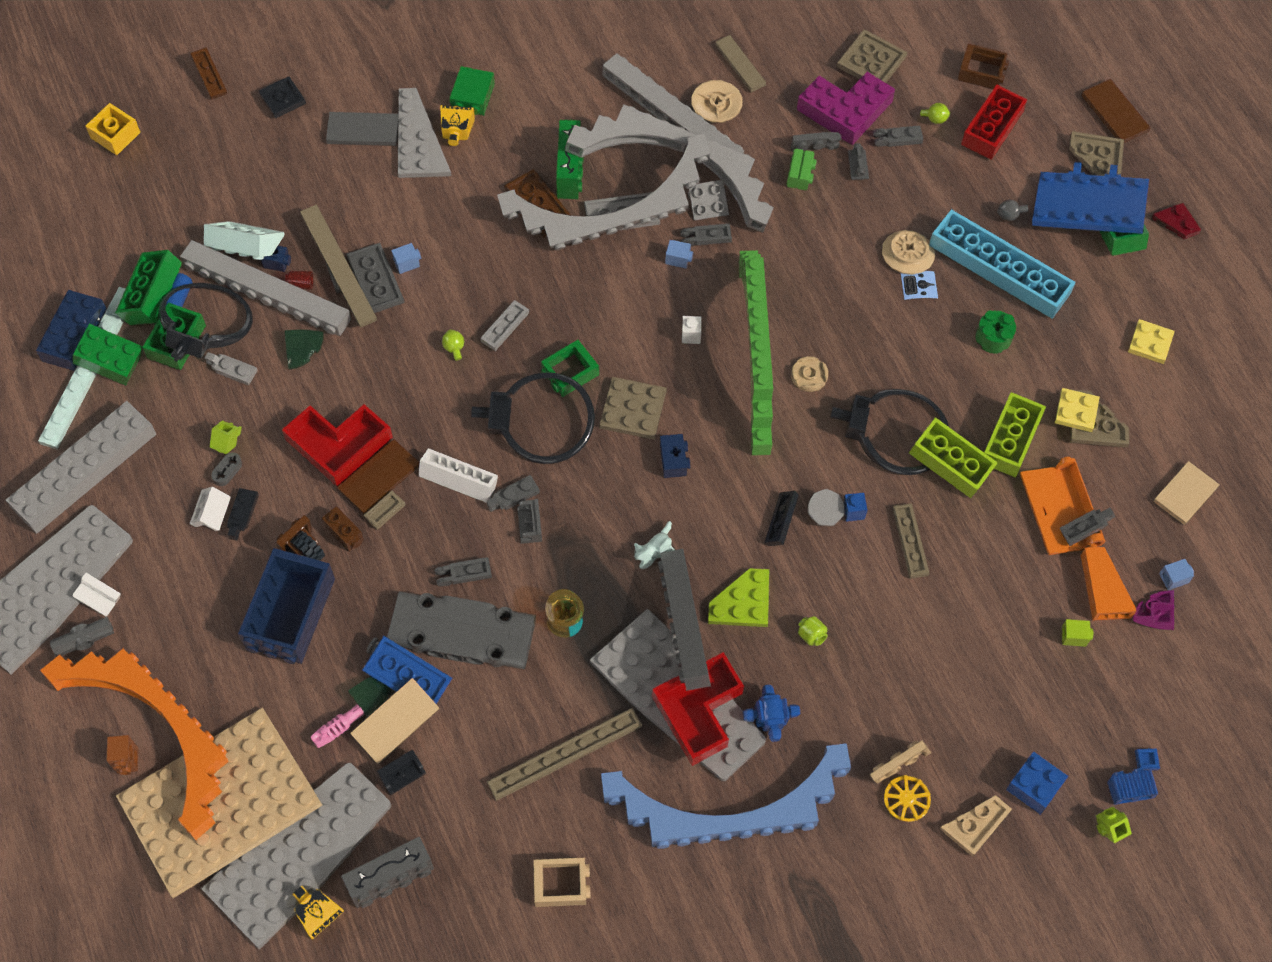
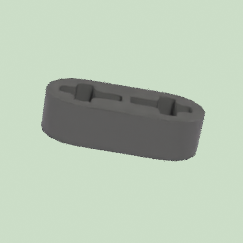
M228 453L215 467L211 477L217 486L227 485L241 469L242 460L237 453ZM235 460H236V462H237L236 464L232 463V464L230 465L229 461H235ZM224 474V476H225L224 478H219V479H218V477H217L218 475H221V476H222V475Z

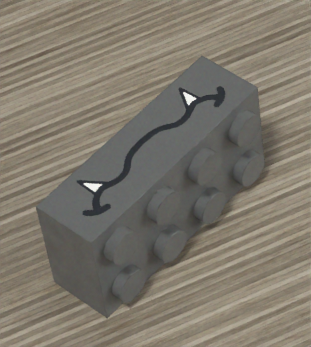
M419 836L342 875V879L356 907L365 908L370 906L373 900L391 895L393 893L392 890L398 887L405 888L412 883V880L430 875L434 867Z

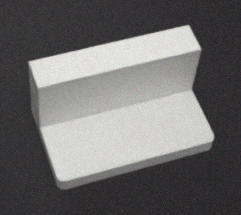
M214 487L202 489L190 524L195 527L205 525L218 531L228 507L230 496Z
M85 573L81 579V584L73 593V597L107 617L120 599V593Z

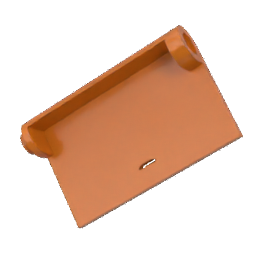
M1064 457L1060 459L1056 467L1020 472L1048 555L1080 551L1091 545L1099 547L1106 542L1102 530L1069 546L1059 529L1094 510L1075 458Z

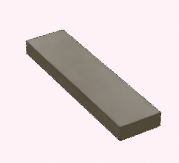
M730 35L715 42V46L750 92L766 85L765 80Z
M912 503L893 506L892 510L909 579L929 576V569Z

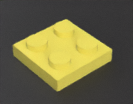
M1139 319L1128 352L1164 364L1175 331Z
M1062 388L1055 424L1092 432L1100 397Z

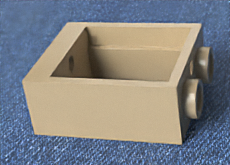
M585 858L534 860L535 907L586 905V898H590V885H586V877H590L589 864H585ZM580 866L581 895L544 896L543 868Z

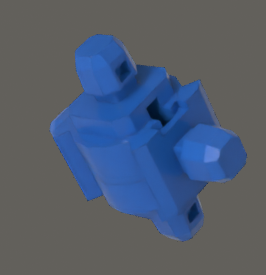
M764 685L762 697L756 701L754 708L745 709L742 715L744 721L753 722L755 720L756 727H762L763 731H768L771 742L780 741L781 729L787 724L789 718L800 715V707L798 705L788 706L786 698L781 699L780 695H775L772 685Z

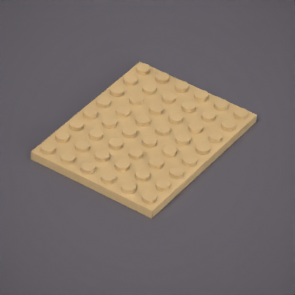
M263 708L214 736L213 742L216 746L220 743L227 751L225 756L229 762L214 774L221 782L218 786L222 791L220 795L207 805L214 813L212 818L215 824L197 840L178 821V818L182 816L186 800L187 774L184 755L116 795L172 898L180 895L323 806Z

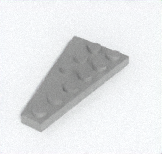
M399 88L398 177L451 176V171L417 89Z

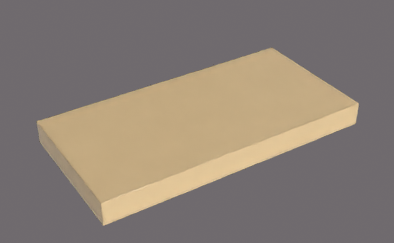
M412 678L350 734L374 761L379 764L440 708Z

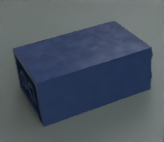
M273 548L238 633L247 651L251 653L261 652L272 659H276V657L282 658L290 664H295V662L302 664L335 581L330 563Z

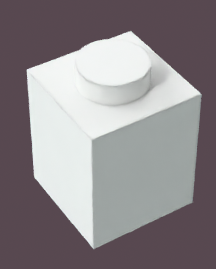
M683 316L682 343L700 344L701 317Z

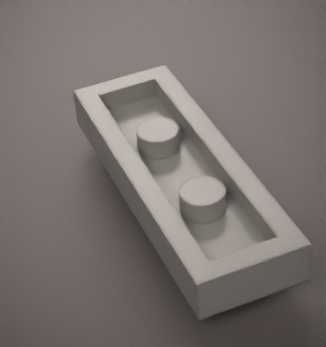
M514 300L480 338L481 342L496 351L529 314V309Z

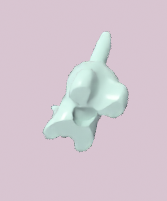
M668 521L661 533L656 534L645 545L634 544V558L641 560L640 569L650 567L656 558H661L660 553L675 550L671 546V538L667 535L671 529V521Z

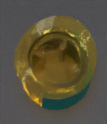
M560 589L553 592L545 606L547 625L556 636L564 638L574 636L579 632L583 624V603L578 595L570 590Z

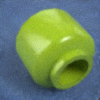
M816 616L805 617L800 621L798 635L808 645L819 646L827 639V627Z

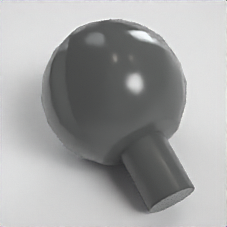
M1005 200L1000 204L997 213L1003 220L1013 221L1018 218L1019 213L1028 212V204L1018 205L1014 200Z

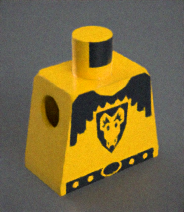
M441 105L443 138L448 139L449 145L457 146L459 140H467L475 120L474 108Z
M300 886L292 894L300 903L294 911L312 940L344 912L341 907L318 889L309 894L303 886Z

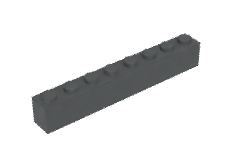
M678 549L660 553L661 561H658L660 573L664 572V576H661L662 587L667 588V591L664 592V598L666 603H670V607H666L668 618L673 619V622L669 624L671 634H676V638L672 640L674 650H679V654L675 656L677 666H682V671H678L680 682L685 683L686 691L709 687L711 684L684 550Z

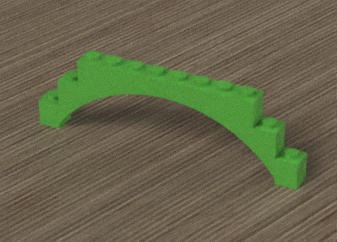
M758 250L740 251L738 262L739 278L742 279L745 293L750 351L752 455H771L773 377L764 259L761 258V254H758Z

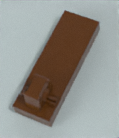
M207 47L191 52L193 62L211 100L226 95L227 90Z

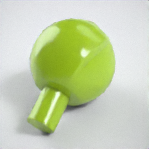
M935 103L929 110H921L920 115L928 117L934 124H942L948 119L950 112L946 105Z
M450 329L444 334L442 345L446 351L453 353L455 361L462 359L460 350L464 346V337L460 332Z

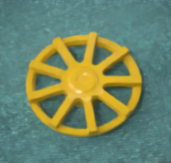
M904 775L895 778L888 784L884 793V802L892 816L901 821L912 822L919 820L927 813L931 797L929 790L920 779ZM904 780L905 790H902L896 782ZM908 780L916 783L912 790L908 788ZM919 785L925 792L921 794H914ZM893 786L899 792V795L889 794L888 792ZM926 797L927 803L924 805L916 799ZM888 798L898 799L899 802L890 807ZM901 805L903 807L901 816H898L892 810ZM913 805L923 808L924 811L917 815ZM907 808L911 809L914 818H904Z

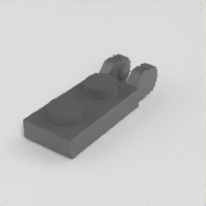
M920 125L887 129L880 128L873 131V136L877 137L875 139L877 147L923 143Z
M837 132L793 135L791 150L793 152L794 149H801L803 151L810 149L820 150L822 148L837 149L840 145L841 135Z
M730 224L694 226V228H685L680 232V235L685 237L681 242L689 243L691 247L694 245L732 242Z
M488 557L451 563L450 565L435 569V574L439 576L451 572L450 577L437 580V585L441 587L449 586L452 583L454 585L492 578Z

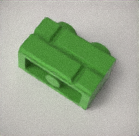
M801 149L793 150L787 187L807 190L808 184H812L814 174L811 173V169L815 170L817 159H814V152Z

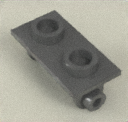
M857 143L852 150H848L851 180L869 179L866 150L863 149L860 143Z

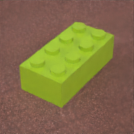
M1010 393L984 452L998 462L994 469L1016 478L1046 406L1015 393Z
M936 417L909 452L910 455L969 498L973 497L998 463Z

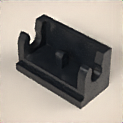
M413 749L377 771L379 778L390 795H393L426 774L422 763Z

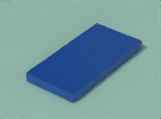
M383 636L362 671L396 692L413 678L435 704L438 703L453 679Z

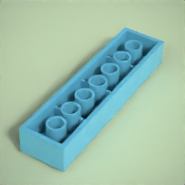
M952 209L932 233L929 246L1052 319L1070 296L1076 283Z

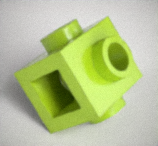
M1108 808L1096 815L1098 832L1113 843L1132 834L1127 816L1116 808Z

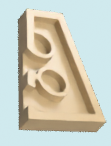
M914 741L907 747V751L902 754L898 752L890 757L891 761L887 764L881 763L874 767V772L870 774L871 777L878 784L899 772L901 765L907 766L915 763L922 753L925 756L931 754L927 745L923 741Z
M995 795L971 811L957 817L952 822L943 825L940 830L973 857L1010 813L1012 808Z

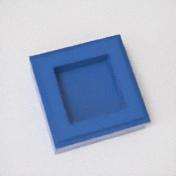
M1157 748L1135 750L1137 769L1144 768V770L1151 771L1160 769Z

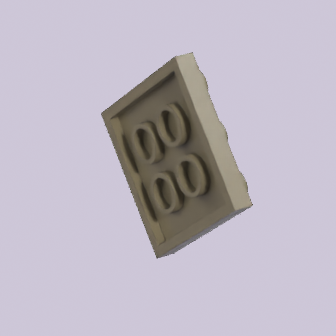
M864 29L838 61L837 67L858 79H861L866 72H869L887 83L905 60L908 52Z
M612 377L600 422V429L655 440L667 388Z

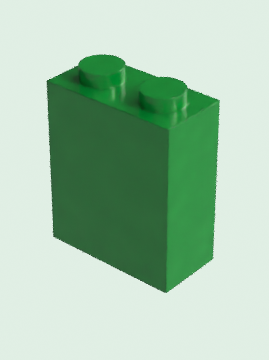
M461 66L450 96V106L473 107L474 115L484 116L495 85L494 72Z

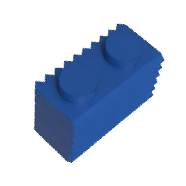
M1144 768L1135 769L1132 773L1125 774L1124 771L1113 773L1107 781L1114 805L1153 799L1158 795L1152 771L1144 770Z

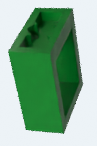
M576 340L541 361L542 369L540 371L541 373H555L552 367L574 354L585 370L572 377V379L582 386L599 376V365L582 343ZM545 378L550 380L553 390L556 393L559 392L562 397L575 390L567 382L563 383L559 379Z

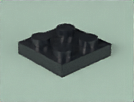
M290 76L258 90L275 119L306 104L305 98Z

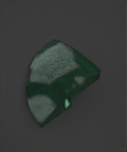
M285 330L289 370L309 363L310 357L314 352L319 353L324 340V332L315 330Z
M372 676L348 691L367 718L388 700V694L391 695L390 687Z

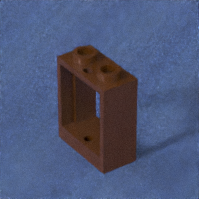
M968 43L958 80L994 89L996 85L1003 84L1006 74H1003V71H1007L1009 61L1006 60L1008 53ZM970 60L1000 66L997 76L969 70Z

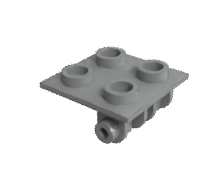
M722 180L699 183L696 187L689 189L688 197L691 200L694 221L729 215Z

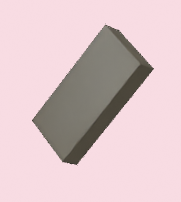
M391 490L363 515L364 519L378 530L405 506V502Z

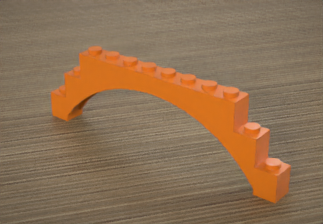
M123 648L106 662L101 655L96 656L91 651L75 665L69 658L65 660L61 655H58L40 671L57 691L62 688L79 686L111 689L137 698L158 712L176 733L186 764V800L182 816L178 818V821L195 840L215 824L212 818L214 813L207 805L222 793L218 786L221 782L214 774L229 762L225 756L227 751L220 743L217 746L213 742L214 737L207 730L203 732L200 729L202 725L195 717L190 718L187 715L189 713L182 704L177 705L174 702L176 700L174 695L169 690L165 692L162 689L164 687L157 678L152 679L149 676L151 674L149 669L144 664L140 666L137 663L139 659L132 652L128 654Z

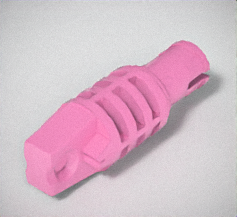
M358 704L345 714H338L311 736L313 743L317 748L330 743L336 737H339L340 734H343L344 731L349 730L350 725L365 714Z

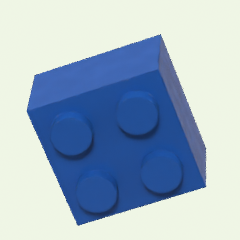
M1033 751L1006 790L1041 815L1068 776Z

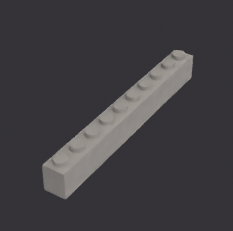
M616 53L603 64V77L658 119L665 120L674 126L682 127L691 133H705L706 139L714 140L720 145L731 147L735 151L744 154V150L740 145L735 144L727 135L719 132L714 125H710L701 115H697L689 106L681 103L676 96L668 93L663 86H659L651 77L643 74L638 67H634L626 58Z
M191 240L180 256L185 269L198 272L204 278L209 277L220 285L229 286L233 291H240L251 299H258L263 304L271 305L282 313L287 312L298 320L307 321L313 327H320L331 335L341 336L351 321L348 309Z

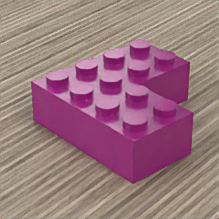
M866 72L847 93L823 77L818 76L798 97L797 110L827 130L839 133L841 139L853 145L893 102L895 89L869 72Z

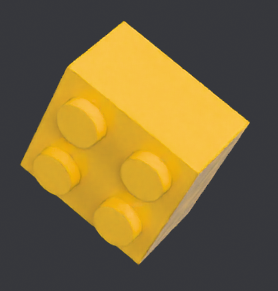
M111 103L86 125L90 138L116 156L141 133L136 120Z

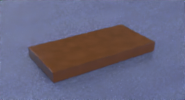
M1111 79L1082 92L1081 96L1115 138L1124 139V143L1150 131L1151 127Z
M534 169L504 185L507 192L515 190L516 195L541 209L571 216ZM543 229L540 234L544 238L547 234L545 229Z
M393 439L338 486L337 489L364 515L420 466V462Z

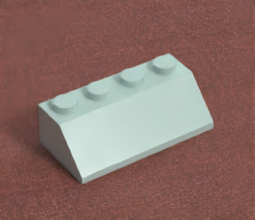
M230 221L204 224V246L211 247L215 251L225 250V253L235 254L237 252L239 256L248 257L251 255L253 259H264V256L272 255L284 237V232Z

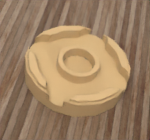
M803 357L793 365L791 378L799 389L814 392L825 386L828 380V368L824 362L819 361L816 357Z

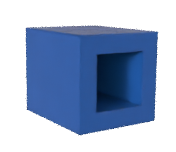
M845 494L843 501L845 521L865 520L867 514L865 494Z

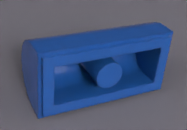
M178 273L171 290L193 282L187 275ZM190 288L174 293L168 299L166 305L171 303L183 307Z

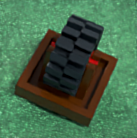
M305 515L295 519L291 524V528L287 532L283 531L277 537L276 545L279 550L319 561L325 556L324 551L317 543L318 541L311 535L310 519Z

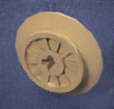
M711 80L702 83L695 89L692 95V107L695 113L701 115L704 120L722 123L732 120L739 114L742 108V96L739 90L732 84L722 80Z
M903 230L894 232L886 238L882 245V255L885 262L892 269L903 274L913 275L922 273L929 269L935 260V250L929 246L930 241L924 235L915 231Z

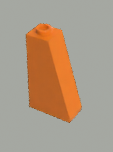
M1096 545L1086 547L1081 554V561L1092 621L1131 619L1136 613V607L1105 547H1098Z

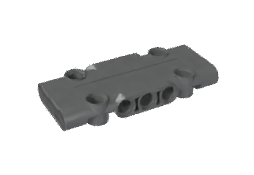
M399 591L387 638L403 648L411 649L415 653L427 652L428 655L437 658L477 665L487 662L493 667L504 665L525 670L535 628L536 615L512 611L509 607L496 608L493 604L452 596L437 598L430 593L420 595ZM427 602L432 603L430 607H423ZM503 616L510 617L507 621L500 620ZM416 639L423 640L420 644H414ZM494 653L502 654L499 658L492 657Z

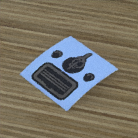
M924 271L913 275L901 273L904 300L914 298L938 299L934 271Z

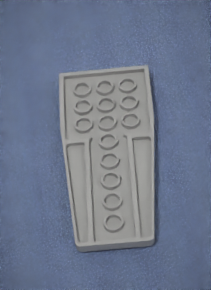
M90 505L0 580V666L12 675L80 604V601L73 597V593L81 584L84 574L88 573L100 581L133 543L132 537L95 506Z
M647 609L590 659V663L637 710L679 744L652 698L653 688L678 676V671H682V666H677L675 656L679 654V650H674L672 640L676 636L672 635L671 631ZM733 699L712 710L729 739L728 747L700 762L721 781H726L766 742V737L753 722L743 720V711Z
M351 763L344 765L314 790L323 806L223 867L201 888L259 950L296 914L294 909L300 903L292 894L300 886H303L309 894H312L316 889L319 890L391 808L390 801Z

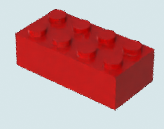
M996 85L965 130L961 145L992 160L1023 114L1028 99Z

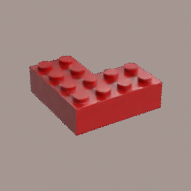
M365 404L337 428L310 405L282 429L285 440L337 487L393 438L391 427Z
M724 652L706 661L711 686L686 691L685 683L680 682L678 675L652 689V698L691 766L728 747L729 739L712 710L742 695L744 685Z

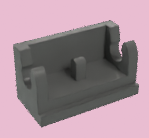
M538 499L519 502L518 517L521 544L542 542Z

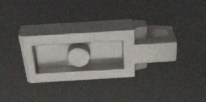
M208 352L204 358L206 363L211 365V368L216 373L245 385L251 383L258 371L257 367L222 354L217 356Z

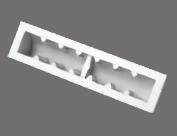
M429 448L420 460L419 477L483 502L491 499L498 479L496 474Z

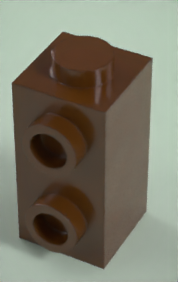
M337 506L322 517L323 524L327 530L349 552L362 544L364 540L362 532Z

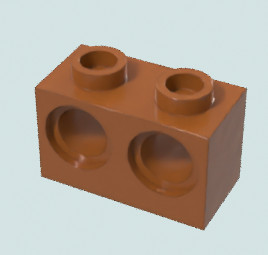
M129 735L107 737V762L120 775H130L131 772L138 771V747Z

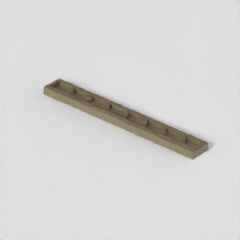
M314 205L300 211L359 327L361 328L377 321V317L318 206Z
M631 708L488 780L487 784L495 800L498 801L641 728L642 723L634 709Z

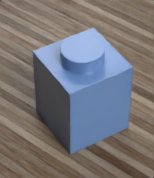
M670 240L665 264L687 268L688 262H692L693 258L691 244Z
M412 243L392 250L393 260L399 274L420 267L419 259H421V255L418 249H414Z
M1186 559L1165 565L1159 575L1167 590H1171L1188 584L1194 577V571Z

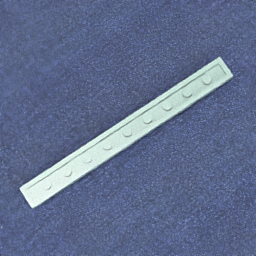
M122 287L118 288L98 326L115 335L118 334L124 322L115 313L125 291V288ZM77 366L38 440L40 445L58 450L97 373Z

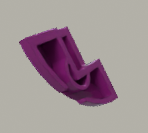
M1174 590L1154 593L1150 595V599L1145 604L1141 601L1136 607L1133 621L1152 628L1174 630Z

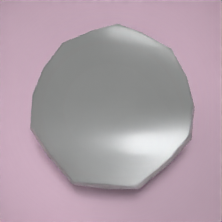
M825 489L816 492L809 500L808 514L818 525L834 526L844 516L845 507L843 500L839 494L831 490Z

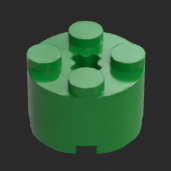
M992 310L987 311L982 316L975 338L984 351L997 354L1010 347L1016 333L1014 317L1002 311Z

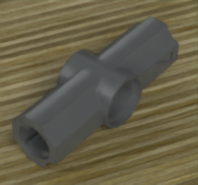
M105 617L88 625L79 624L74 626L69 633L51 640L50 646L56 657L76 649L85 650L92 647L95 641L114 634V629L109 618Z

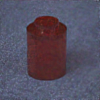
M289 271V274H286L285 282L300 289L312 290L314 283L313 272Z

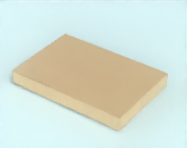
M1188 461L1153 502L1185 525L1220 484Z

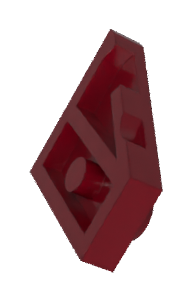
M1184 203L1154 213L1152 216L1154 221H1161L1166 225L1165 228L1175 232L1184 240L1201 232V228Z

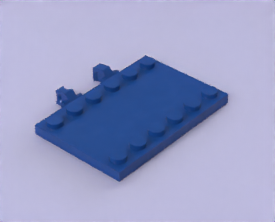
M1074 162L1073 171H1069V173H1040L1032 226L1143 234L1149 179L1121 177V174H1117L1118 165H1110V172L1105 174V176L1086 175L1085 172H1081L1082 163Z

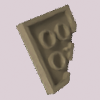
M1071 132L1069 150L1093 175L1105 176V174H1109L1110 165H1118L1117 174H1121L1124 139Z
M1074 390V391H1078V392H1082V393L1094 395L1091 391ZM1099 402L1093 431L1088 432L1070 427L1071 443L1127 448L1129 446V427L1114 417L1115 414L1105 404L1102 405Z

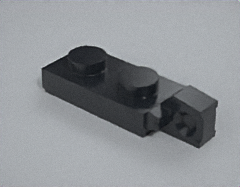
M239 488L227 521L229 539L237 541L240 532L248 529L259 497L257 491Z

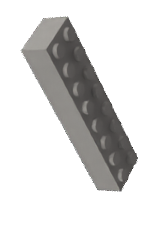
M126 401L14 492L6 501L12 510L37 534L152 439L156 432L152 424Z

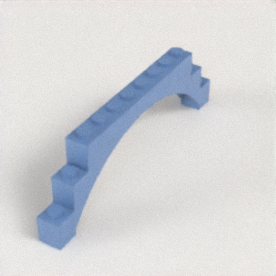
M847 743L826 746L825 756L820 764L791 793L768 806L745 813L711 816L674 809L661 804L636 789L622 776V771L601 773L604 803L618 805L621 801H625L628 825L633 824V827H640L649 822L652 847L657 846V849L668 848L671 844L687 846L690 842L695 841L704 844L711 842V839L727 841L735 836L749 838L752 837V834L759 833L761 836H767L775 831L790 833L794 829L802 828L803 831L814 829L819 821L816 802L825 804L834 798L835 791L832 775L834 777H843L850 771L851 764Z

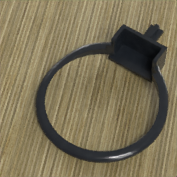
M191 283L179 286L162 298L158 308L159 320L167 331L165 346L174 349L171 357L176 362L182 360L185 353L201 359L209 348L225 347L240 341L248 334L253 323L251 308L239 294L223 286L210 283ZM193 287L212 288L231 295L240 304H243L247 315L246 322L235 333L211 335V338H209L208 333H205L200 340L175 331L176 322L168 316L165 308L166 303L174 293L183 289Z
M552 372L536 373L521 378L507 392L491 391L490 407L472 406L471 409L472 418L489 419L488 430L490 434L503 435L509 446L518 455L526 460L540 464L559 463L576 455L590 439L595 422L593 403L586 390L572 378ZM542 378L559 379L572 385L581 394L588 412L587 427L580 441L567 452L550 457L534 455L524 450L509 432L512 405L511 395H515L527 383Z
M904 389L883 390L874 394L871 398L855 395L850 411L832 407L830 418L848 422L845 437L858 440L865 454L876 465L884 470L900 475H917L931 469L925 465L917 467L897 466L889 463L879 455L870 442L869 437H864L870 404L874 405L879 400L891 395L903 394L914 396L932 406L940 416V421L949 427L944 413L933 401L917 392Z

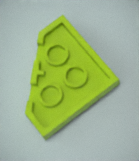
M748 569L709 602L708 624L768 627L769 569Z

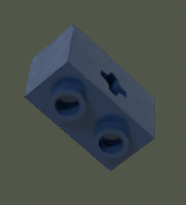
M683 434L660 436L664 478L687 476V469H690V458H686L685 452H688L687 440L684 441Z

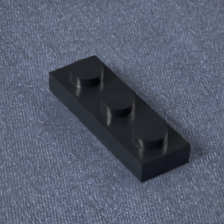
M796 491L780 492L764 542L768 546L784 545L799 496Z

